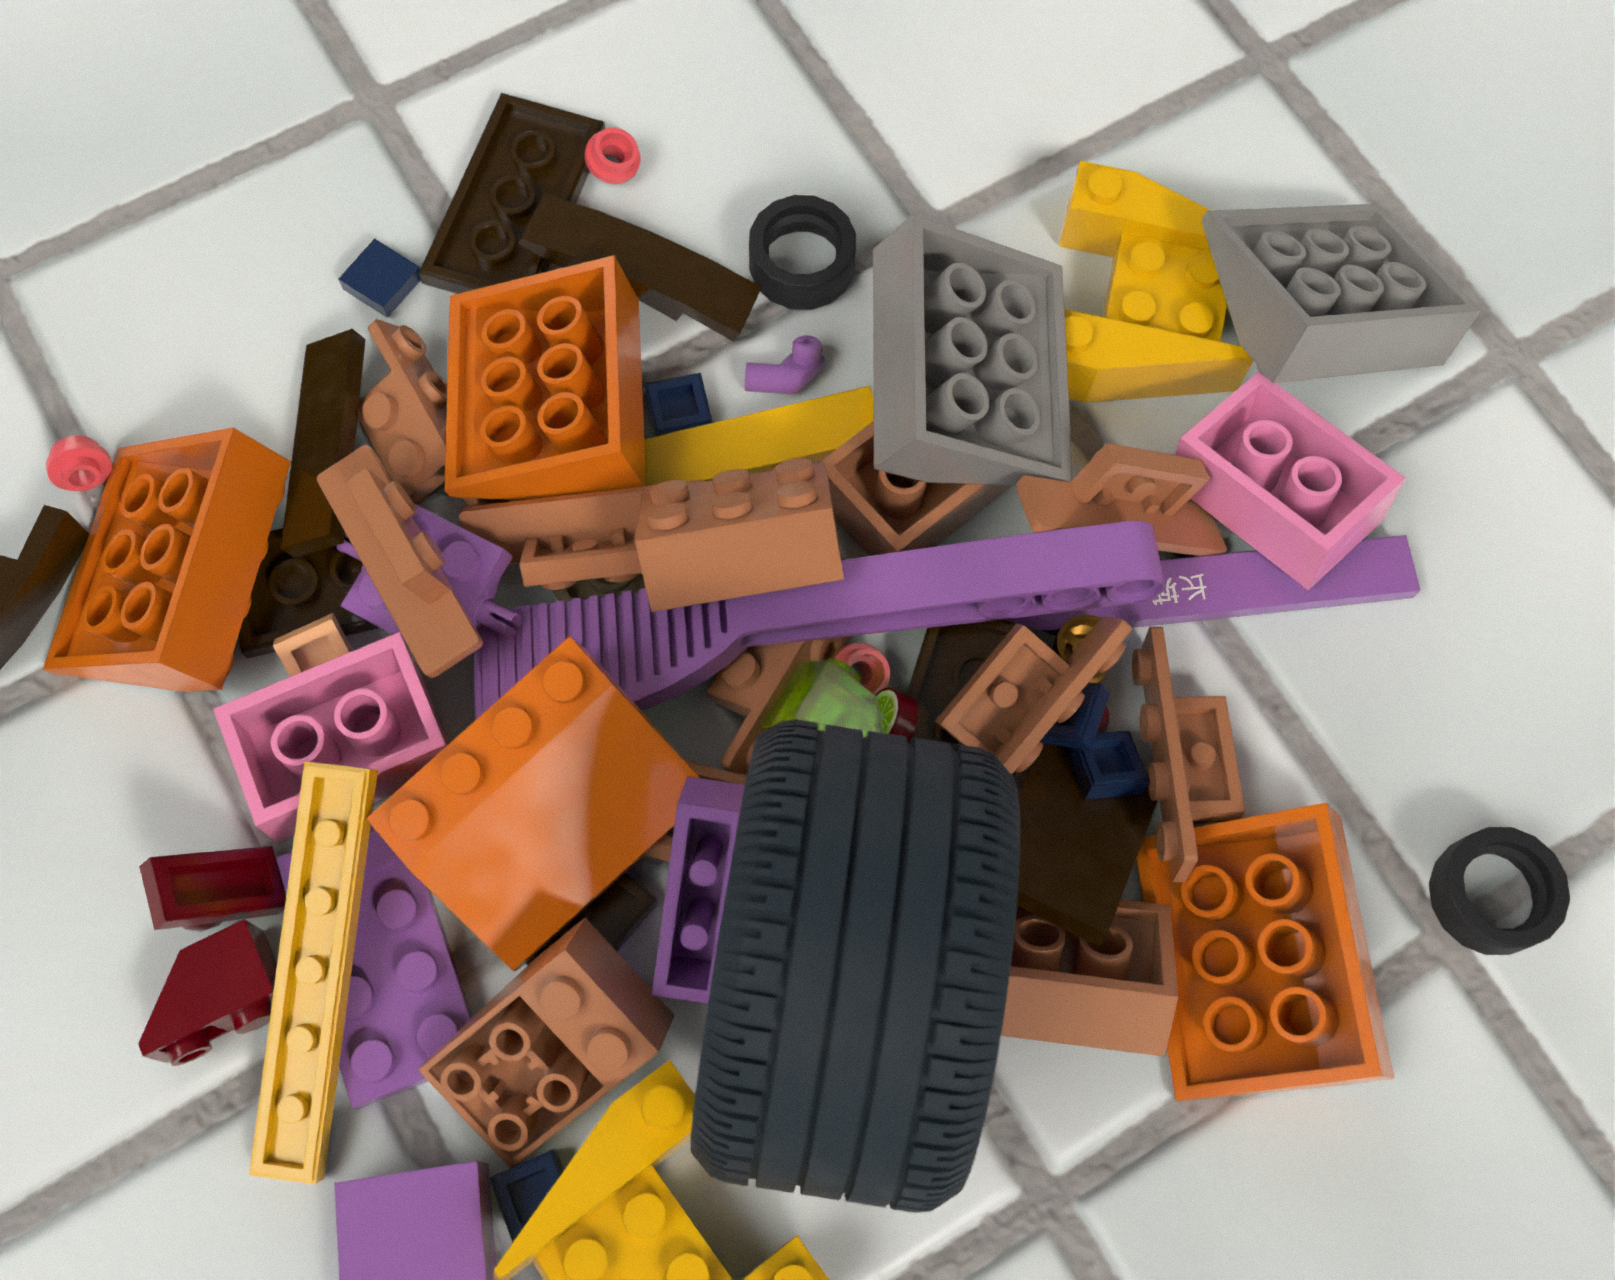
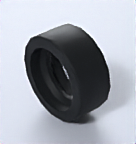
M792 195L773 201L758 213L749 233V271L754 283L762 287L760 292L771 302L789 309L812 310L832 303L846 291L854 275L856 232L849 217L838 206L813 195ZM795 231L812 232L826 238L835 247L836 258L824 270L812 274H793L779 268L770 260L769 246L779 237Z
M1486 827L1451 844L1435 861L1429 881L1431 907L1443 929L1462 946L1484 955H1511L1550 939L1564 923L1570 903L1567 874L1555 853L1536 836L1513 827ZM1484 854H1495L1507 859L1522 872L1530 887L1532 898L1530 916L1522 925L1513 929H1501L1490 925L1474 911L1466 896L1464 884L1466 867L1473 859Z

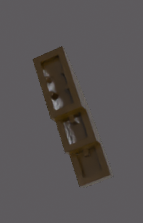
M545 193L518 243L560 268L614 255L639 301L675 321L682 314H685L731 341H734L741 334L762 288L717 262L654 232L598 210Z
M44 505L18 559L0 555V670L24 644L60 593L85 547L89 533L68 511Z

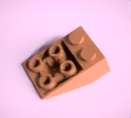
M585 917L535 958L425 1061L418 1071L506 1165L512 1168L659 1053L675 1015L658 996L651 995L652 989Z

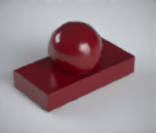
M273 846L149 857L139 866L154 930L183 927L185 930L202 932L217 927L224 921L277 915L285 909L286 895Z

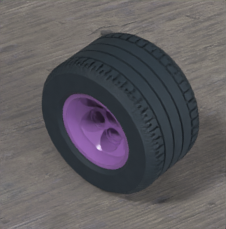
M798 719L781 721L756 737L749 764L729 870L708 1000L694 1101L690 1153L709 1176L724 1183L748 1186L749 1179H756L755 1187L794 1193L797 1185L800 1186L801 1195L840 1200L844 1193L847 1202L884 1208L889 1204L891 1209L913 1213L933 1211L959 1194L966 1184L979 1146L994 1079L1007 999L1018 895L1020 808L1016 781L994 754L978 747L955 744L952 748L949 743L911 738L909 744H907L905 736L869 731L867 738H864L863 731L860 729L826 724L825 731L818 730L819 723Z

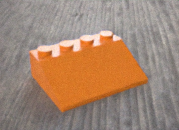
M614 255L450 296L444 489L449 497L529 500L646 486L639 299Z
M234 427L118 448L112 465V471L109 474L43 670L58 675L180 692L222 690L225 678L233 666V652L243 619L250 610L251 592L258 569L268 550V536L274 516L285 494L284 483L291 461Z
M569 636L366 819L404 865L512 971H517L674 828L677 803L687 776L701 777L592 654Z
M1328 803L1194 827L1198 861L1186 882H1171L1168 861H1160L1158 858L1156 835L1144 837L1137 855L1143 902L1170 905L1178 1000L1167 1050L1176 1101L1332 1087L1395 1079L1342 819Z

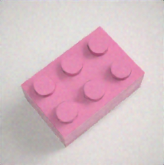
M1259 371L1180 438L1175 453L1178 456L1202 460L1210 478L1190 499L1307 590L1311 589L1384 521L1406 479L1276 383L1273 384Z
M400 632L213 709L255 826L278 844L293 838L295 835L304 762L378 769L374 802L393 795L450 743L421 669Z

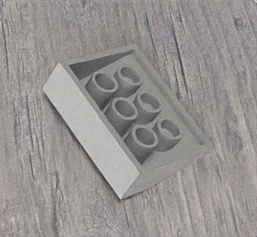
M1378 204L1206 211L1201 220L1239 344L1256 363L1258 371L1273 384L1444 365L1482 311Z
M915 214L910 215L873 249L874 469L930 483L1015 485L1023 475L1071 482L1073 479L1062 265Z

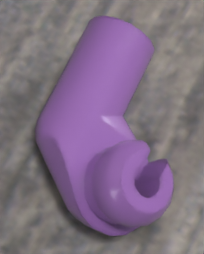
M799 336L793 341L792 353L780 364L747 362L745 391L777 394L798 393L822 371L825 358L822 355L823 345L821 341L814 336Z

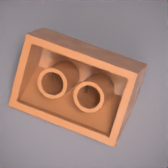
M1121 899L1108 935L1100 946L1017 906L1012 959L1001 1036L1165 1057L1178 1000L1170 905Z

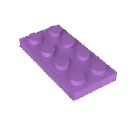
M372 825L369 834L339 1064L350 1104L354 1109H361L428 1082L418 1069L473 1017L432 892L404 865ZM292 851L276 857L286 893Z

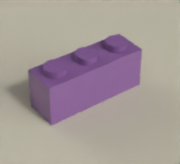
M690 776L686 778L677 803L651 995L708 1004L729 870L745 785Z

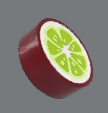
M892 687L880 690L871 699L865 710L861 725L863 737L867 738L868 732L873 731L905 736L908 743L915 731L918 720V708L915 699L911 695Z

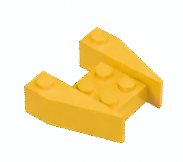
M1081 160L1079 161L1068 199L1059 246L1112 257L1113 262L1102 317L1064 309L1069 399L1089 403L1236 391L1254 361L1242 346L1221 342L1227 302L1201 222L1206 211L1212 210L1137 172Z
M670 1060L612 1102L494 1268V1280H509L530 1263L534 1264L544 1280H733L654 1169L691 1140L695 1094ZM795 1236L741 1280H829V1278L800 1238Z

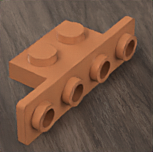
M375 319L367 328L391 372L359 401L357 418L390 479L397 481L414 504H419L445 481L447 382L435 373L425 355L427 347L422 338L413 329L405 325L397 326ZM463 498L467 507L509 502L504 499Z
M1107 443L1094 454L1091 461L1071 482L1023 475L1015 484L1030 528L1035 533L1124 521H1143L1153 525L1157 547L1160 551L1196 556L1219 555L1227 551L1214 517L1195 502L1188 501L1210 480L1205 466L1200 459Z
M363 445L317 476L319 486L422 672L430 678H435L481 648L483 640L441 566L446 564L442 552L425 531L420 532L412 518L417 513L414 503L397 481H391L375 451L368 445Z
M692 480V481H686V482H687V485H689V484L701 483V482H704V481H702V480ZM654 485L463 507L459 514L461 528L505 549L512 555L513 558L509 564L520 563L524 587L542 585L546 589L558 590L568 588L579 580L604 578L608 582H625L636 578L642 573L635 536L641 494L649 492Z
M853 636L748 647L728 666L718 672L706 691L707 696L717 706L747 716L721 759V766L726 771L748 774L754 743L759 734L781 721L805 720L813 702L829 677V667L833 656L840 648L848 645Z
M1104 616L1069 658L1064 661L1026 626L1016 623L935 722L961 745L978 747L994 754L1011 774L1014 771L1020 773L1037 759L1043 748V743L1040 740L1056 721L1058 723L1066 721L1080 707L1085 696L1081 691L1097 672L1100 674L1106 672L1120 659L1126 648L1122 641L1131 632L1132 627L1122 618Z
M1149 627L1142 647L1136 648L1133 651L1132 677L1135 686H1143L1146 704H1142L1140 709V734L1143 742H1151L1154 762H1150L1148 766V778L1150 780L1148 791L1152 801H1160L1162 822H1158L1156 828V848L1159 860L1168 861L1171 882H1186L1198 861L1193 823L1226 822L1241 819L1245 813L1226 696L1174 697L1163 627Z

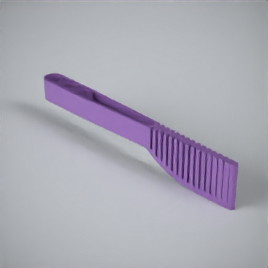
M1124 521L842 560L844 580L651 612L646 588L639 589L638 593H632L630 590L623 591L622 595L609 593L605 594V597L595 595L588 596V599L583 600L581 598H574L572 601L567 602L561 600L551 604L540 603L535 606L526 605L519 608H506L522 616L520 628L501 618L498 619L517 631L513 638L507 639L482 624L476 629L483 640V645L474 652L475 720L569 636L592 654L642 711L673 699L703 683L728 666L748 647L1012 619L1147 601L1160 595L1165 589L1154 527L1148 522Z

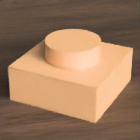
M333 613L278 637L273 643V648L290 677L353 651Z

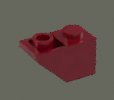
M243 919L179 950L139 1040L138 1045L143 1057L165 1063L171 1062L172 1066L183 1065L210 1052L213 1048L210 1041L234 1029L237 1034H244L269 1023L277 962L264 930Z

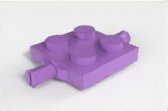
M414 504L417 513L412 518L420 532L425 531L442 552L446 564L441 566L475 628L477 629L482 624L507 639L513 638L517 631L498 619L501 618L520 628L522 616L494 602L497 584L513 556L505 549ZM344 540L343 544L337 545V549L340 552L360 560L351 543ZM362 565L361 572L342 602L341 607L392 635L400 632L364 565Z

